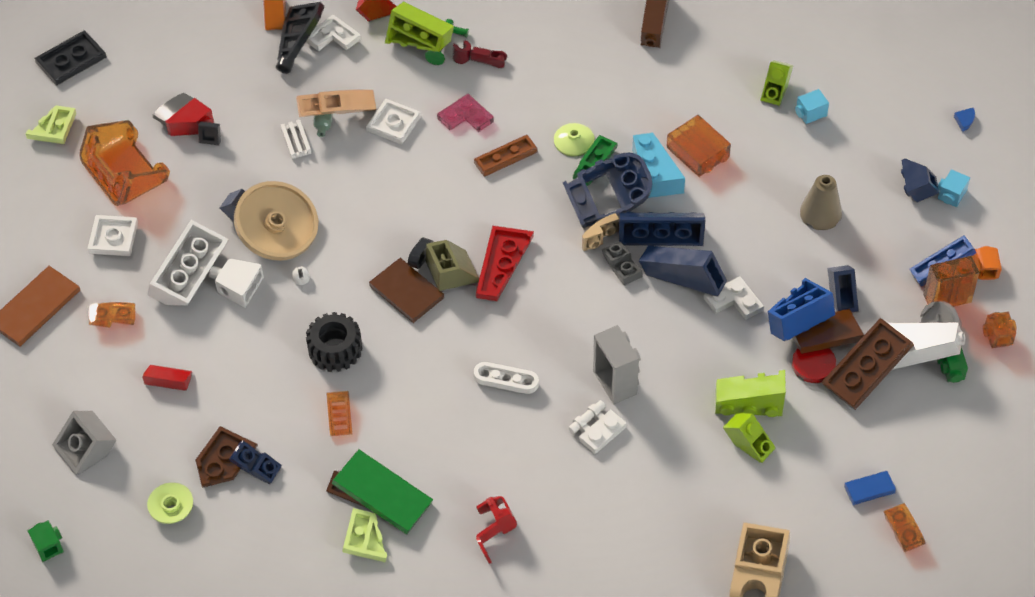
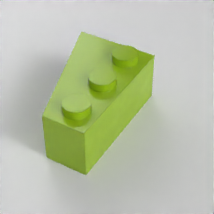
M779 370L778 375L765 376V373H758V377L745 379L744 375L716 379L715 414L728 416L736 413H751L768 417L782 416L786 394L785 370Z

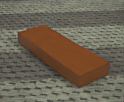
M524 135L474 158V164L485 177L537 153V147L528 135Z

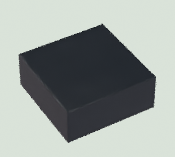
M200 121L198 125L199 143L219 145L221 142L220 124Z

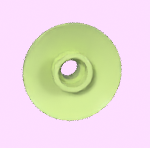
M578 123L566 124L560 127L554 135V145L557 150L564 155L573 157L586 154L595 141L593 132L585 125Z
M165 483L152 491L148 498L147 508L151 517L156 521L164 524L177 523L186 518L191 512L193 496L190 490L182 484Z

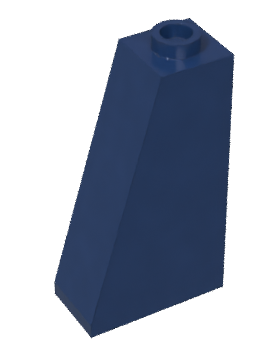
M647 246L639 259V263L647 276L713 296H719L727 282L712 251Z

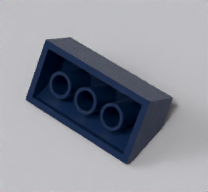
M695 212L619 213V242L624 246H703L706 218L704 213Z

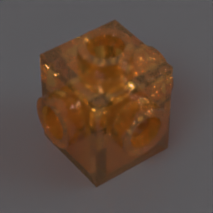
M1009 311L1002 313L994 312L987 315L986 322L982 328L984 336L988 337L991 348L1013 345L1017 327L1015 320L1011 319Z

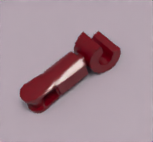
M466 40L463 42V48L453 43L452 59L457 64L467 63L471 58V61L503 68L505 65L504 61L508 57L503 51L473 47L472 50L471 44Z

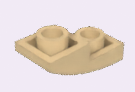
M616 213L596 222L582 235L583 251L595 249L603 245V237L619 232V218Z

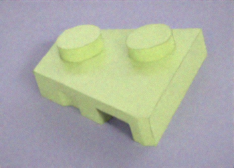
M353 508L342 552L386 562L387 553L383 547L381 531L378 529L376 514Z

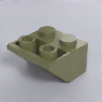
M448 240L426 244V264L439 291L479 282L478 274L465 249Z

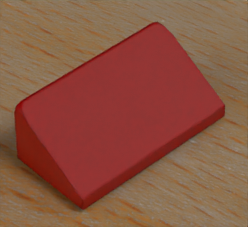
M149 365L142 378L144 385L187 391L193 372Z

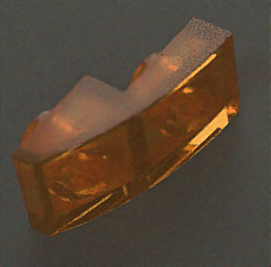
M109 302L90 305L89 325L109 328L112 322L134 325L135 303Z
M905 503L883 511L885 519L894 531L895 538L904 552L926 544L916 521Z

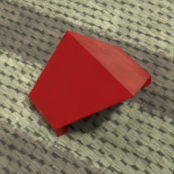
M358 0L355 10L369 22L391 15V10L397 6L390 0Z

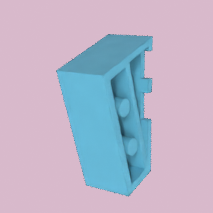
M654 133L633 135L632 152L639 155L645 161L652 176V191L648 198L683 194L685 177Z

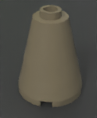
M820 175L816 178L800 208L802 221L806 225L808 223L813 226L815 230L832 229L842 218L837 183L830 175Z

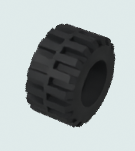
M332 312V315L326 313L323 314L322 318L319 316L315 318V323H310L309 329L306 331V342L309 357L315 366L318 365L319 369L322 370L327 368L328 372H332V370L340 372L342 368L347 370L350 368V364L355 365L357 363V358L360 359L363 346L359 325L357 322H354L351 316L346 318L344 313L337 315V312ZM332 339L344 340L338 345L325 344Z

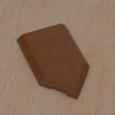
M220 426L195 459L202 488L234 480L241 468L233 464L229 459L241 441H245L254 449L257 448L258 444Z

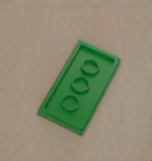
M360 449L356 451L332 481L334 486L406 535L433 501L431 497Z

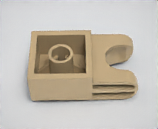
M743 522L729 597H743L751 589L761 590L766 597L780 596L790 545V530Z

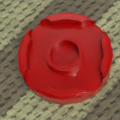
M797 348L793 354L792 368L794 373L808 383H821L836 367L835 355L829 348L803 354Z

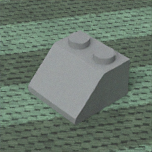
M73 411L52 445L73 472L78 475L104 459L117 440L93 411Z

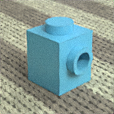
M820 89L799 96L795 111L797 116L802 118L805 124L827 116L829 102Z
M951 169L945 179L942 178L938 184V199L946 204L957 207L967 192L970 177Z

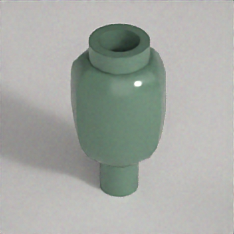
M333 114L313 116V125L317 129V136H325V132L331 127Z

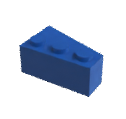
M804 278L802 285L798 289L793 288L790 291L791 295L787 299L782 298L768 311L770 333L782 341L790 340L794 336L834 316L833 292Z

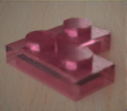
M466 94L437 113V119L449 130H452L466 120L473 128L480 132L494 122V116L469 94Z

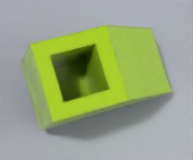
M775 60L770 62L760 101L780 106L789 84L793 65Z
M736 413L723 427L733 444L759 463H762L776 449L754 414Z

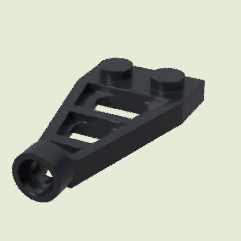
M321 2L291 6L283 24L277 58L278 62L276 64V69L284 74L291 72L295 58L321 18L325 8ZM306 24L301 32L292 33L293 26ZM296 41L293 47L288 48L289 42Z

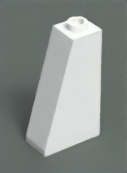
M958 323L890 324L914 343V346L892 370L960 354L961 345L965 344V333L961 331Z

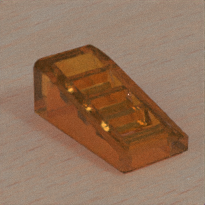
M349 391L326 393L330 436L351 435L352 423ZM345 402V405L332 406V403ZM343 409H346V412H344V413H333V412H332V410H343ZM346 417L347 419L343 421H333V418ZM347 425V429L334 430V426Z

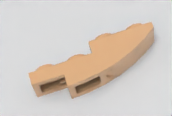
M373 90L326 91L296 97L299 117L376 110Z

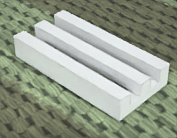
M296 120L295 124L288 122L289 125L287 126L281 124V130L291 158L294 159L311 154V148L301 121ZM295 129L299 130L304 147L306 149L304 151L302 150ZM287 131H291L293 139L298 150V152L296 153L294 152Z

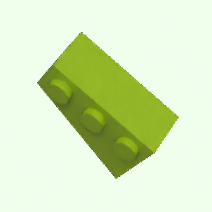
M403 1L391 10L385 44L397 43L404 47L410 45L416 46L417 49L439 52L450 43L454 26Z

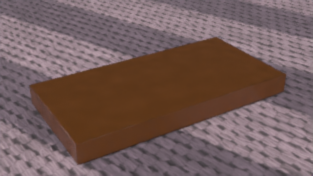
M879 318L821 383L856 410L914 346V343L882 318Z

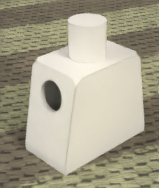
M235 259L227 260L223 268L212 266L209 271V278L215 279L217 292L246 308L264 278L261 264Z

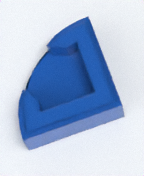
M974 108L954 113V118L962 132L969 129L974 122Z

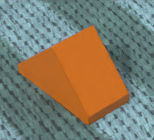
M263 0L265 30H282L286 14V0Z

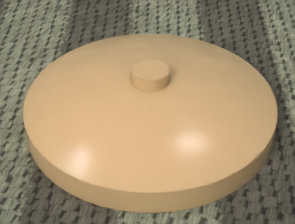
M267 181L250 187L240 197L234 212V226L242 243L256 255L270 260H289L298 257L311 246L318 231V215L312 201L300 189L284 182Z

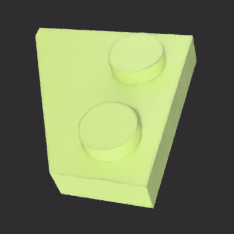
M53 107L46 116H43L38 121V126L32 131L30 129L26 131L27 139L64 144L76 116L75 108Z

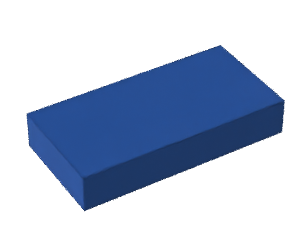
M888 471L845 482L844 485L852 505L896 492Z

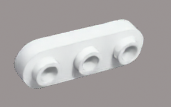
M481 362L474 368V379L481 385L524 394L534 393L539 386V378L532 371L489 362Z

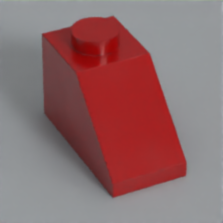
M193 98L165 122L170 136L198 135L200 121L214 123L212 110L198 99Z

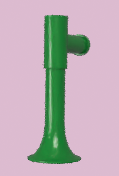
M446 19L445 21L451 25L454 24L452 19ZM454 26L453 34L468 36V28ZM428 50L425 54L426 60L433 65H442L445 62L442 50L439 52Z

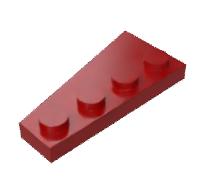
M492 225L477 286V299L498 301L532 241L534 231Z

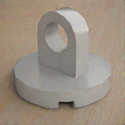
M945 301L929 303L924 307L920 315L922 318L919 323H958L960 328L962 327L957 311L951 304Z

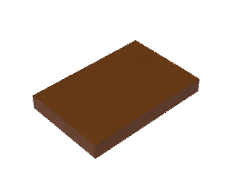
M401 257L369 282V286L412 323L416 322L444 299V293L439 291L438 288L414 268L408 266L407 262Z
M846 309L836 311L834 316L794 336L793 339L800 353L803 354L859 342L864 334L851 310Z

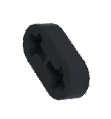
M422 237L409 254L408 266L420 269L426 261V244L433 243L434 241Z

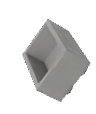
M616 325L595 334L593 372L612 403L617 404L637 395L639 385L638 373H640L639 361L641 358L637 349H633L630 345L627 333L622 332L619 326Z

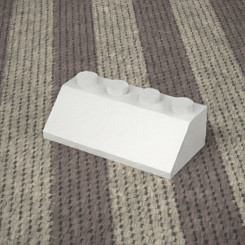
M190 220L150 282L148 296L165 305L188 306L229 239Z

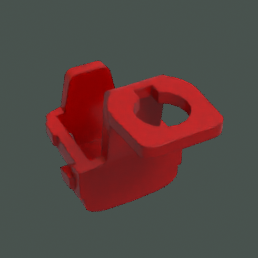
M502 496L489 497L486 501L476 506L480 515L492 511L496 519L495 523L476 535V540L489 564L492 561L483 543L499 532L506 534L517 527V521ZM502 503H504L505 506H506V508H502V509H500V508H498V507H499V505H501Z

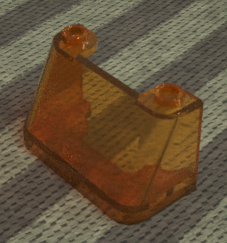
M130 120L87 126L79 152L80 160L84 167L116 206L124 205L165 183L170 174V170L162 162L156 163L153 168L136 147L138 130Z

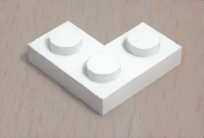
M332 15L314 28L306 42L318 51L332 41L348 50L360 41L361 37L358 32L335 15Z
M740 276L727 282L719 296L704 294V300L715 314L734 305L743 318L747 320L764 311V305Z

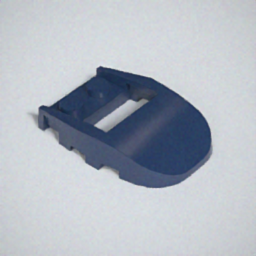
M630 152L614 155L612 159L606 161L601 159L595 162V165L591 168L583 169L577 173L578 177L569 183L567 181L563 182L582 228L590 227L611 214L616 213L619 218V213L634 210L648 199L653 185L652 176L645 161L639 155ZM607 175L621 208L606 215H600L586 183Z

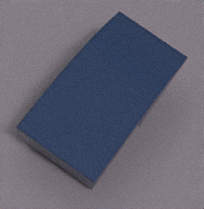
M241 441L229 461L242 470L268 484L272 483L282 467L279 462L267 453H259L245 441Z

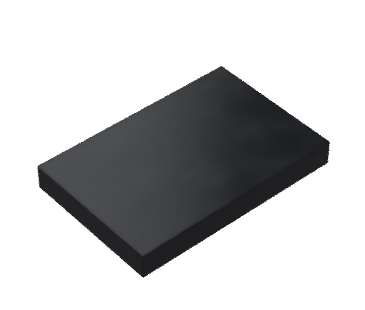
M83 30L35 57V62L57 86L105 59L107 56L106 52Z

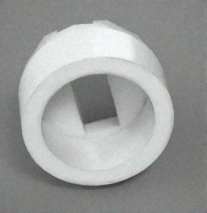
M301 266L293 270L292 277L295 284L305 285L309 282L310 275L307 268ZM299 273H303L302 278H299Z

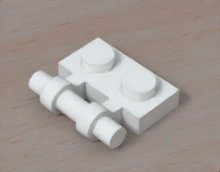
M601 400L596 404L590 405L587 408V412L582 416H577L573 420V424L568 427L572 434H575L578 430L582 432L579 436V441L594 454L598 453L627 426V423L612 410H609L604 415L601 411L606 405ZM594 418L596 422L591 427L587 425Z

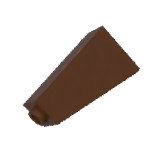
M646 0L641 30L642 46L660 48L669 0Z

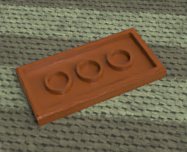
M49 265L0 310V333L19 347L22 346L81 291L80 286Z

